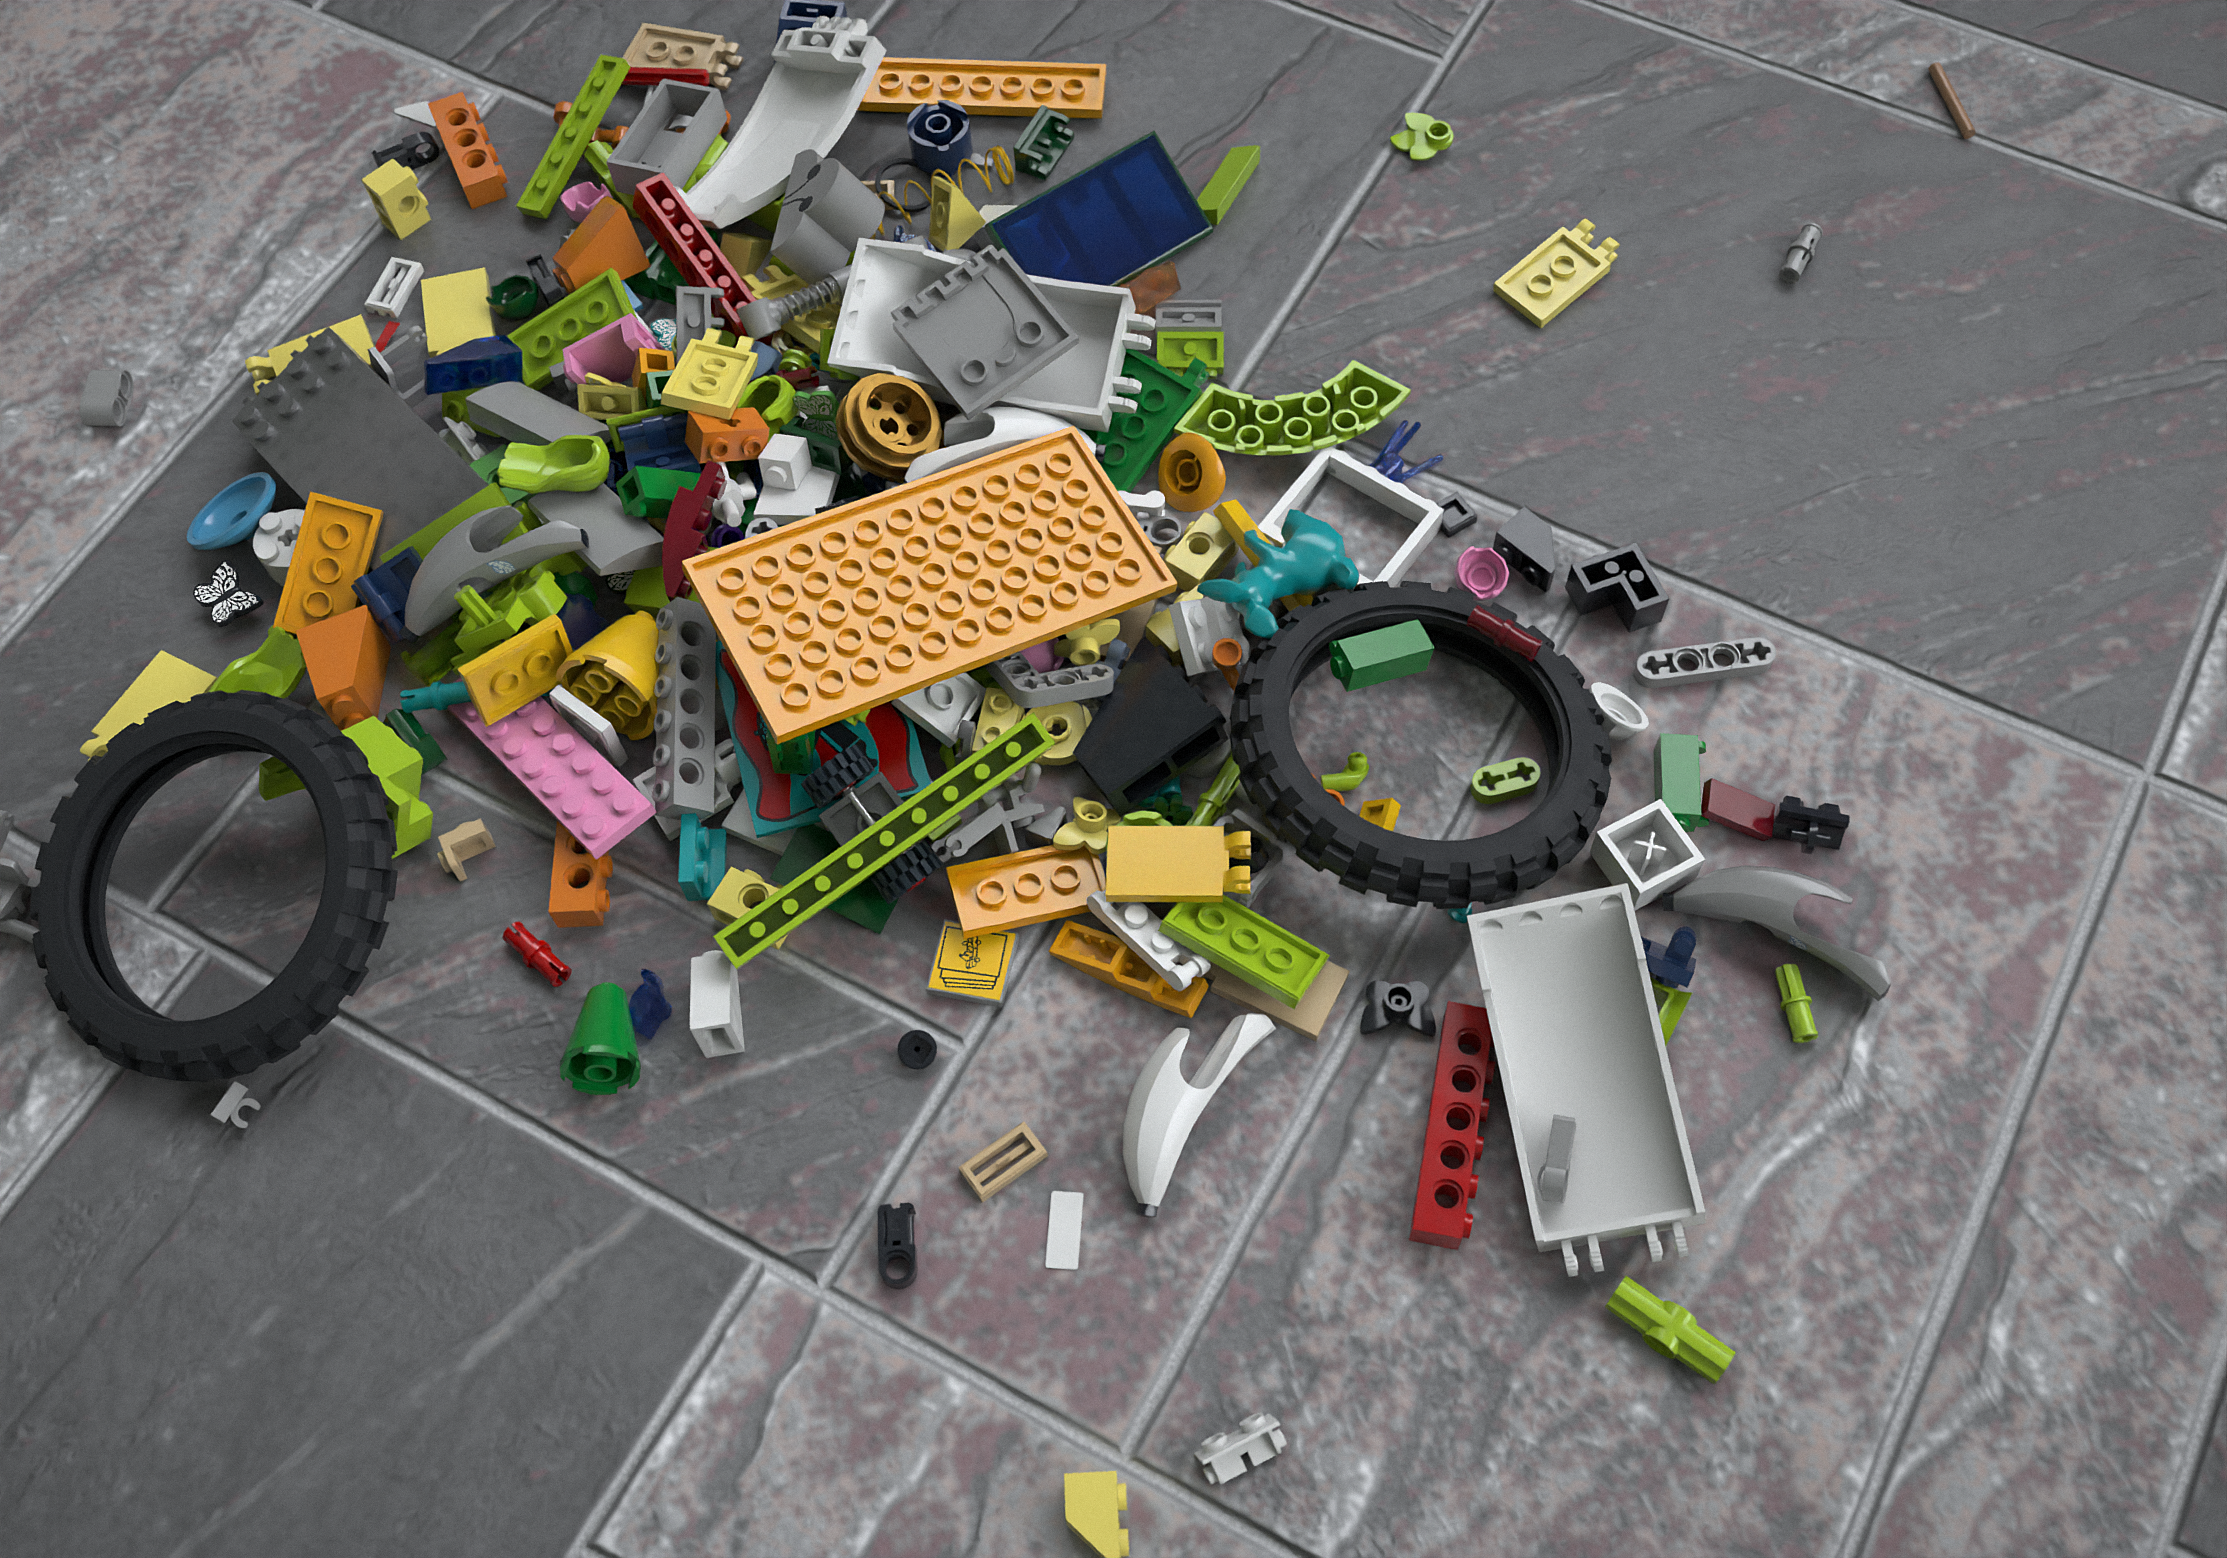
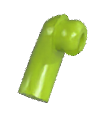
M1362 752L1351 753L1347 757L1348 763L1341 773L1321 775V786L1325 790L1333 789L1337 792L1356 789L1368 774L1369 764L1367 763V756Z

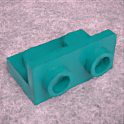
M696 813L681 814L678 883L687 901L709 900L726 875L727 833L725 829L708 830L707 827H702Z

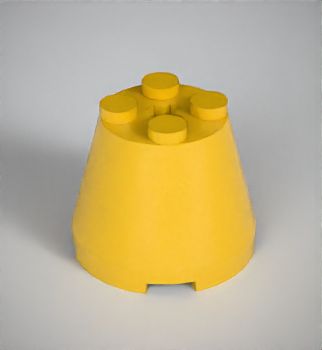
M637 611L635 615L623 616L571 653L556 673V680L562 683L566 691L609 721L615 732L627 734L630 740H639L647 737L654 729V719L657 714L658 697L655 695L654 688L659 677V663L655 660L659 629L656 627L654 617L645 611Z

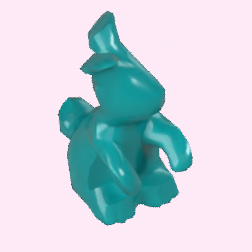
M1290 509L1285 517L1281 529V535L1284 539L1281 548L1272 546L1258 538L1255 530L1244 533L1245 545L1260 558L1257 567L1247 570L1245 562H1240L1235 568V578L1231 581L1214 579L1207 580L1198 585L1197 592L1215 601L1231 603L1232 607L1244 616L1245 628L1256 636L1271 639L1279 629L1273 614L1268 610L1272 601L1294 593L1306 596L1320 593L1332 584H1336L1343 589L1353 590L1359 582L1360 575L1357 567L1351 558L1345 557L1343 537L1327 522L1313 518L1298 510Z

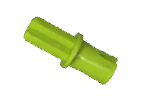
M1783 964L1775 969V975L1783 1000L1780 1003V1008L1786 1011L1793 1035V1042L1805 1043L1818 1038V1031H1816L1809 1006L1812 1004V999L1810 996H1806L1799 968L1796 964Z

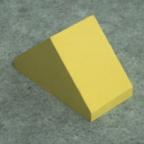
M723 233L720 250L739 277L748 274L755 275L770 251L772 241L747 233Z

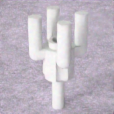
M714 462L722 466L727 486L721 499L714 500L711 511L718 520H721L722 524L737 527L740 525L741 516L745 511L743 500L753 499L756 496V489L748 473H739L736 483L729 478L725 462Z

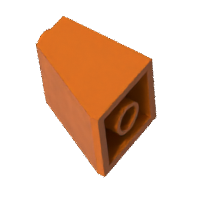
M609 196L602 198L552 258L556 265L552 272L560 287H564L568 294L573 293L609 268L614 269L622 281L651 267L624 206Z
M363 605L296 630L316 698L338 729L342 731L373 715L378 719L391 646L368 607Z

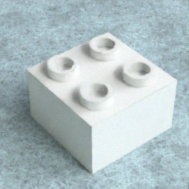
M1661 799L1597 831L1589 851L1613 886L1628 883L1634 911L1659 899L1663 893H1670L1695 880L1705 861L1703 855Z

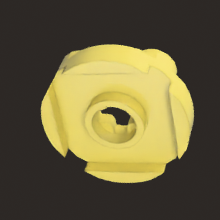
M1070 701L1032 708L1027 712L1026 716L1024 713L1021 720L1034 712L1047 732L1052 730V725L1059 724L1061 729L1067 728L1066 732H1063L1062 735L1054 736L1049 734L1056 744L1049 751L1034 760L1037 764L1064 765L1077 760L1073 751L1092 721L1089 710L1083 704L1081 707L1078 703Z

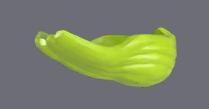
M565 435L543 446L511 442L504 453L505 459L500 461L497 475L499 476L500 485L531 494L555 490L572 492L591 491L602 485L607 479L610 455L604 441L598 436Z
M276 626L258 650L231 662L215 681L209 692L222 690L227 693H235L240 690L264 692L283 699L287 698L296 690L307 669L298 639H293V636L286 634L283 628Z

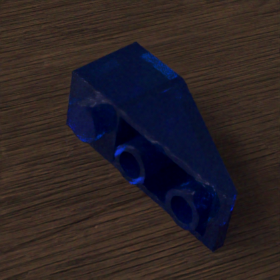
M506 335L472 339L424 361V391L427 395L487 387L503 382H521L523 351Z

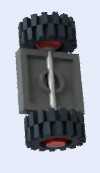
M857 744L852 745L850 748L848 747L842 753L828 760L801 782L802 787L818 809L827 806L840 796L843 797L819 815L820 820L840 847L904 803L882 772L876 774L857 789L855 788L856 784L874 771L873 766ZM924 840L902 856L900 855L891 861V864L878 872L870 880L887 904H890L925 881L943 863L929 843Z

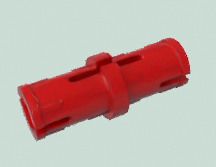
M517 921L511 924L517 931L516 933L509 927L504 931L502 939L523 957L522 961L526 966L538 970L553 987H559L563 984L558 979L559 975L565 981L569 979L572 969L551 952V947L545 940H538L521 922Z

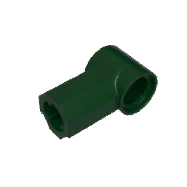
M396 708L385 715L383 724L392 728L402 741L409 747L416 749L423 758L421 776L447 760L446 755L430 733H425L413 714L405 713L403 709Z

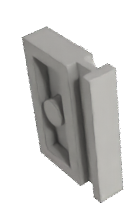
M1156 300L1155 338H1157V332H1222V300Z

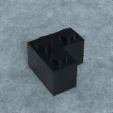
M1637 543L1571 564L1565 589L1580 616L1613 605L1629 633L1661 622L1669 602L1668 595Z

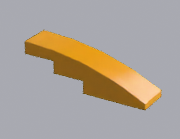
M1066 920L1049 949V953L1052 956L1102 982L1188 1018L1193 1017L1209 987L1205 978L1195 976L1188 987L1182 991H1177L1119 937Z

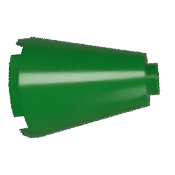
M604 982L592 987L587 993L560 1061V1078L565 1081V1077L573 1082L572 1088L579 1092L592 1095L616 1094L620 1086L628 1084V1089L635 1086L640 1079L641 1064L627 994L616 984Z

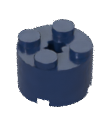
M938 100V105L928 106V103H924L910 113L907 119V133L911 158L915 160L920 169L926 172L933 173L934 170L939 169L952 177L956 170H958L960 161L964 158L970 160L973 153L970 122L966 111L954 102ZM966 161L962 163L961 168L967 163ZM940 172L936 173L942 178H947Z

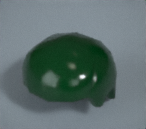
M514 275L505 278L498 286L493 285L491 287L492 298L486 297V301L501 318L520 320L526 318L535 309L539 290L536 283L529 277Z

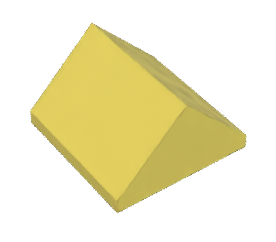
M933 177L929 242L942 251L944 249H959L986 221L958 187L940 177Z

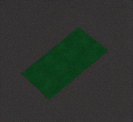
M815 824L799 827L796 829L770 879L786 886L836 851L840 846L830 832ZM884 866L827 906V908L881 934L899 898L887 904L870 880L886 867Z

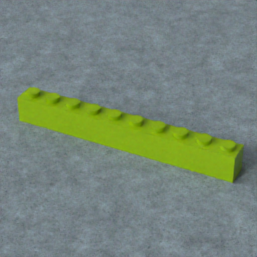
M1034 712L718 932L713 936L738 970L1042 756L1056 743Z

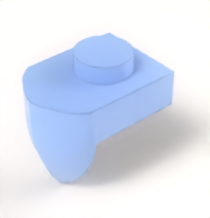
M754 341L751 352L758 353V365L750 381L759 378L763 374L775 375L779 371L778 367L782 361V355L776 349L762 342Z

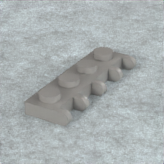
M676 286L677 364L691 339L702 341L707 328L724 327V319L711 318V298L724 297V289Z

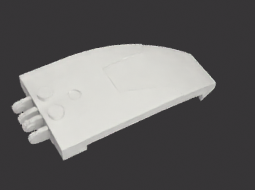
M827 16L817 17L818 19H816L812 28L802 27L795 31H783L771 54L776 63L751 111L728 147L710 170L687 193L680 187L674 186L702 226L723 228L756 212L785 193L796 154L812 149L824 158L852 120L887 51L875 36H865L868 31L866 20L856 18L852 22V19L842 17V19L841 17H833L829 20Z

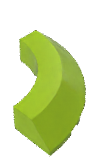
M1352 360L1335 377L1323 383L1321 389L1306 395L1303 392L1275 396V400L1253 399V395L1235 392L1212 382L1174 427V433L1179 435L1186 432L1196 433L1204 437L1213 448L1233 453L1250 455L1306 453L1345 442L1366 432L1394 412L1411 394V389L1355 360Z

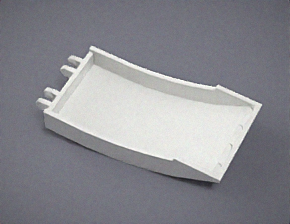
M859 238L827 364L830 367L863 378L876 373L902 376L917 383L932 400L955 405L894 331L892 323L895 320L891 316V311L909 299H912L919 306L920 303L916 298V294L937 280H940L947 287L948 285L943 276L966 260L925 249L924 245ZM967 261L972 268H975L973 262ZM1027 275L1078 335L1079 344L988 407H1018L1038 410L1062 418L1076 428L1108 432L1112 412L1132 414L1137 409L1138 403L1131 399L1116 397L1117 392L1136 394L1141 391L1142 383L1138 380L1120 377L1126 349L1142 351L1150 349L1151 346L1150 338L1144 335L1131 334L1130 331L1131 329L1141 331L1153 330L1156 321L1149 316L1134 314L1136 306L1131 291L1128 288Z
M1628 883L1468 915L1467 919L1539 1253L1563 1249L1568 1276L1578 1275L1579 1267L1572 1247L1589 1244L1591 1267L1594 1268L1595 1272L1604 1271L1598 1242L1646 1234L1652 1261L1657 1262L1662 1261L1663 1251L1656 1232L1672 1229L1674 1235L1673 1243L1679 1258L1689 1256L1683 1227L1705 1224V1208L1675 1089ZM1554 1115L1573 1117L1576 1122L1564 1203L1542 1200L1537 1185V1176L1540 1168L1547 1160ZM1545 1170L1543 1171L1542 1176H1541V1178H1540V1188H1541V1190H1542V1186H1543V1178H1544V1172H1545Z

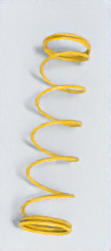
M997 145L989 148L985 154L986 178L972 161L966 158L960 161L958 166V183L962 193L961 165L965 161L969 162L978 171L989 192L992 193L987 168V158L991 151L1001 180L1007 186L1013 184L1014 173L1012 166L1001 146ZM998 154L1004 162L1008 178L1003 171ZM939 169L934 170V172H933V174H932V177H931V192H932L933 177H934L935 174L938 173V172H940V173H942L944 176H946L947 179L951 182V184H953L954 186H956V184L954 183V181H953V180L950 178V176L947 175L944 171L939 170ZM907 181L904 188L905 205H908L907 186L910 183L915 184L924 193V195L931 204V198L929 197L927 192L922 188V186H920L915 181ZM881 191L878 198L882 194L888 195L898 206L908 224L911 225L909 212L905 213L901 205L890 193ZM881 221L877 229L884 236L885 233ZM874 233L870 239L875 240L876 233Z

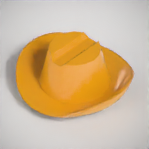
M1192 432L1183 433L1168 444L1161 456L1158 469L1159 490L1165 496V501L1179 511L1197 512L1215 504L1225 488L1226 474L1223 464L1213 446L1204 437Z

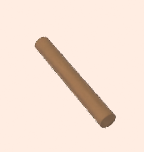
M1939 62L1931 64L1928 70L1963 138L1969 139L1973 137L1976 130Z

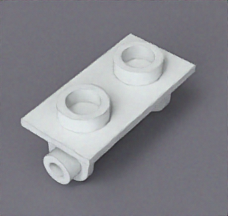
M446 416L443 418L449 428L440 431L439 436L467 464H471L490 453L483 445L475 441L476 433L465 422L461 421L458 424Z
M1257 1413L1241 1421L1239 1424L1241 1428L1227 1436L1225 1433H1218L1203 1441L1201 1444L1203 1448L1194 1452V1455L1203 1465L1209 1463V1466L1203 1468L1209 1484L1212 1485L1218 1481L1221 1485L1247 1471L1240 1456L1246 1452L1254 1466L1280 1454V1448L1286 1446L1287 1443L1280 1429L1272 1431L1273 1428L1280 1425L1279 1421L1270 1414L1264 1416L1263 1413Z

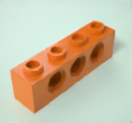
M463 91L427 103L471 209L506 198L507 194L503 184L508 183L502 165H494V163L499 162L492 143L485 144L490 139L483 122L476 123L481 118L475 103L468 104Z
M557 821L548 913L558 928L603 926L604 912H609L610 894L608 889H606L607 878H611L613 874V861L611 855H609V850L597 860L589 852L580 854L585 848ZM589 881L586 886L576 888L581 882Z

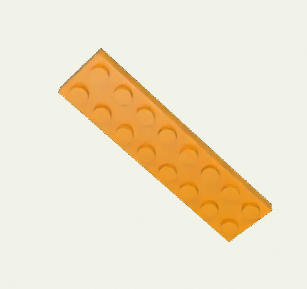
M883 57L857 111L912 112L921 104L928 103V106L938 105V100H947L963 107L967 114L1035 116L1040 107L1044 105L1049 110L1061 113L1068 118L1102 119L1107 75L1106 64Z

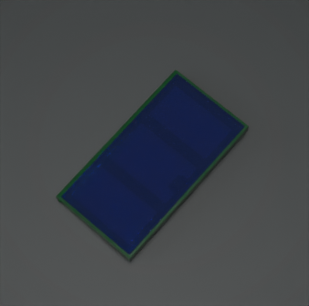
M1155 131L1148 133L995 218L983 227L997 251L1004 248L1027 275L1112 287H1121L1213 233L1211 223Z

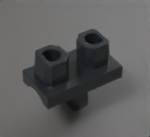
M1785 796L1783 802L1779 803L1774 818L1772 837L1802 843V853L1810 855L1815 845L1839 850L1845 830L1850 823V815L1841 814L1839 806L1835 804L1824 803L1819 805L1818 809L1804 807V802L1798 797Z

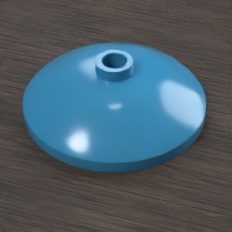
M257 472L247 475L227 486L213 497L196 515L189 526L187 541L198 550H215L232 546L244 539L248 540L254 537L260 526L259 521L261 517L271 510L276 495L275 480L266 472Z

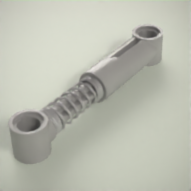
M923 235L903 242L924 245L925 249H928ZM852 264L826 274L822 282L817 281L815 285L809 284L808 288L802 287L800 291H793L792 295L785 294L784 298L778 297L773 300L765 297L737 309L748 337L758 340L782 329L781 325L788 323L789 319L794 320V316L801 317L804 312L809 314L811 309L817 311L819 306L825 308L826 303L842 305Z

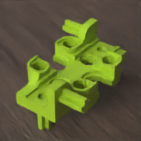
M519 500L513 506L523 515L522 522L528 531L545 525L522 500ZM571 551L545 560L487 590L488 592L492 591L493 594L485 599H482L469 584L464 586L461 591L454 595V599L463 608L459 615V620L464 624L454 640L464 651V653L451 659V663L455 666L452 670L454 674L460 675L457 670L458 668L502 644L501 639L509 640L513 634L518 632L523 622L528 623L532 627L554 613L557 614L568 597L554 582L555 577L553 573L558 572L562 576L576 570L580 573L589 565L578 554Z

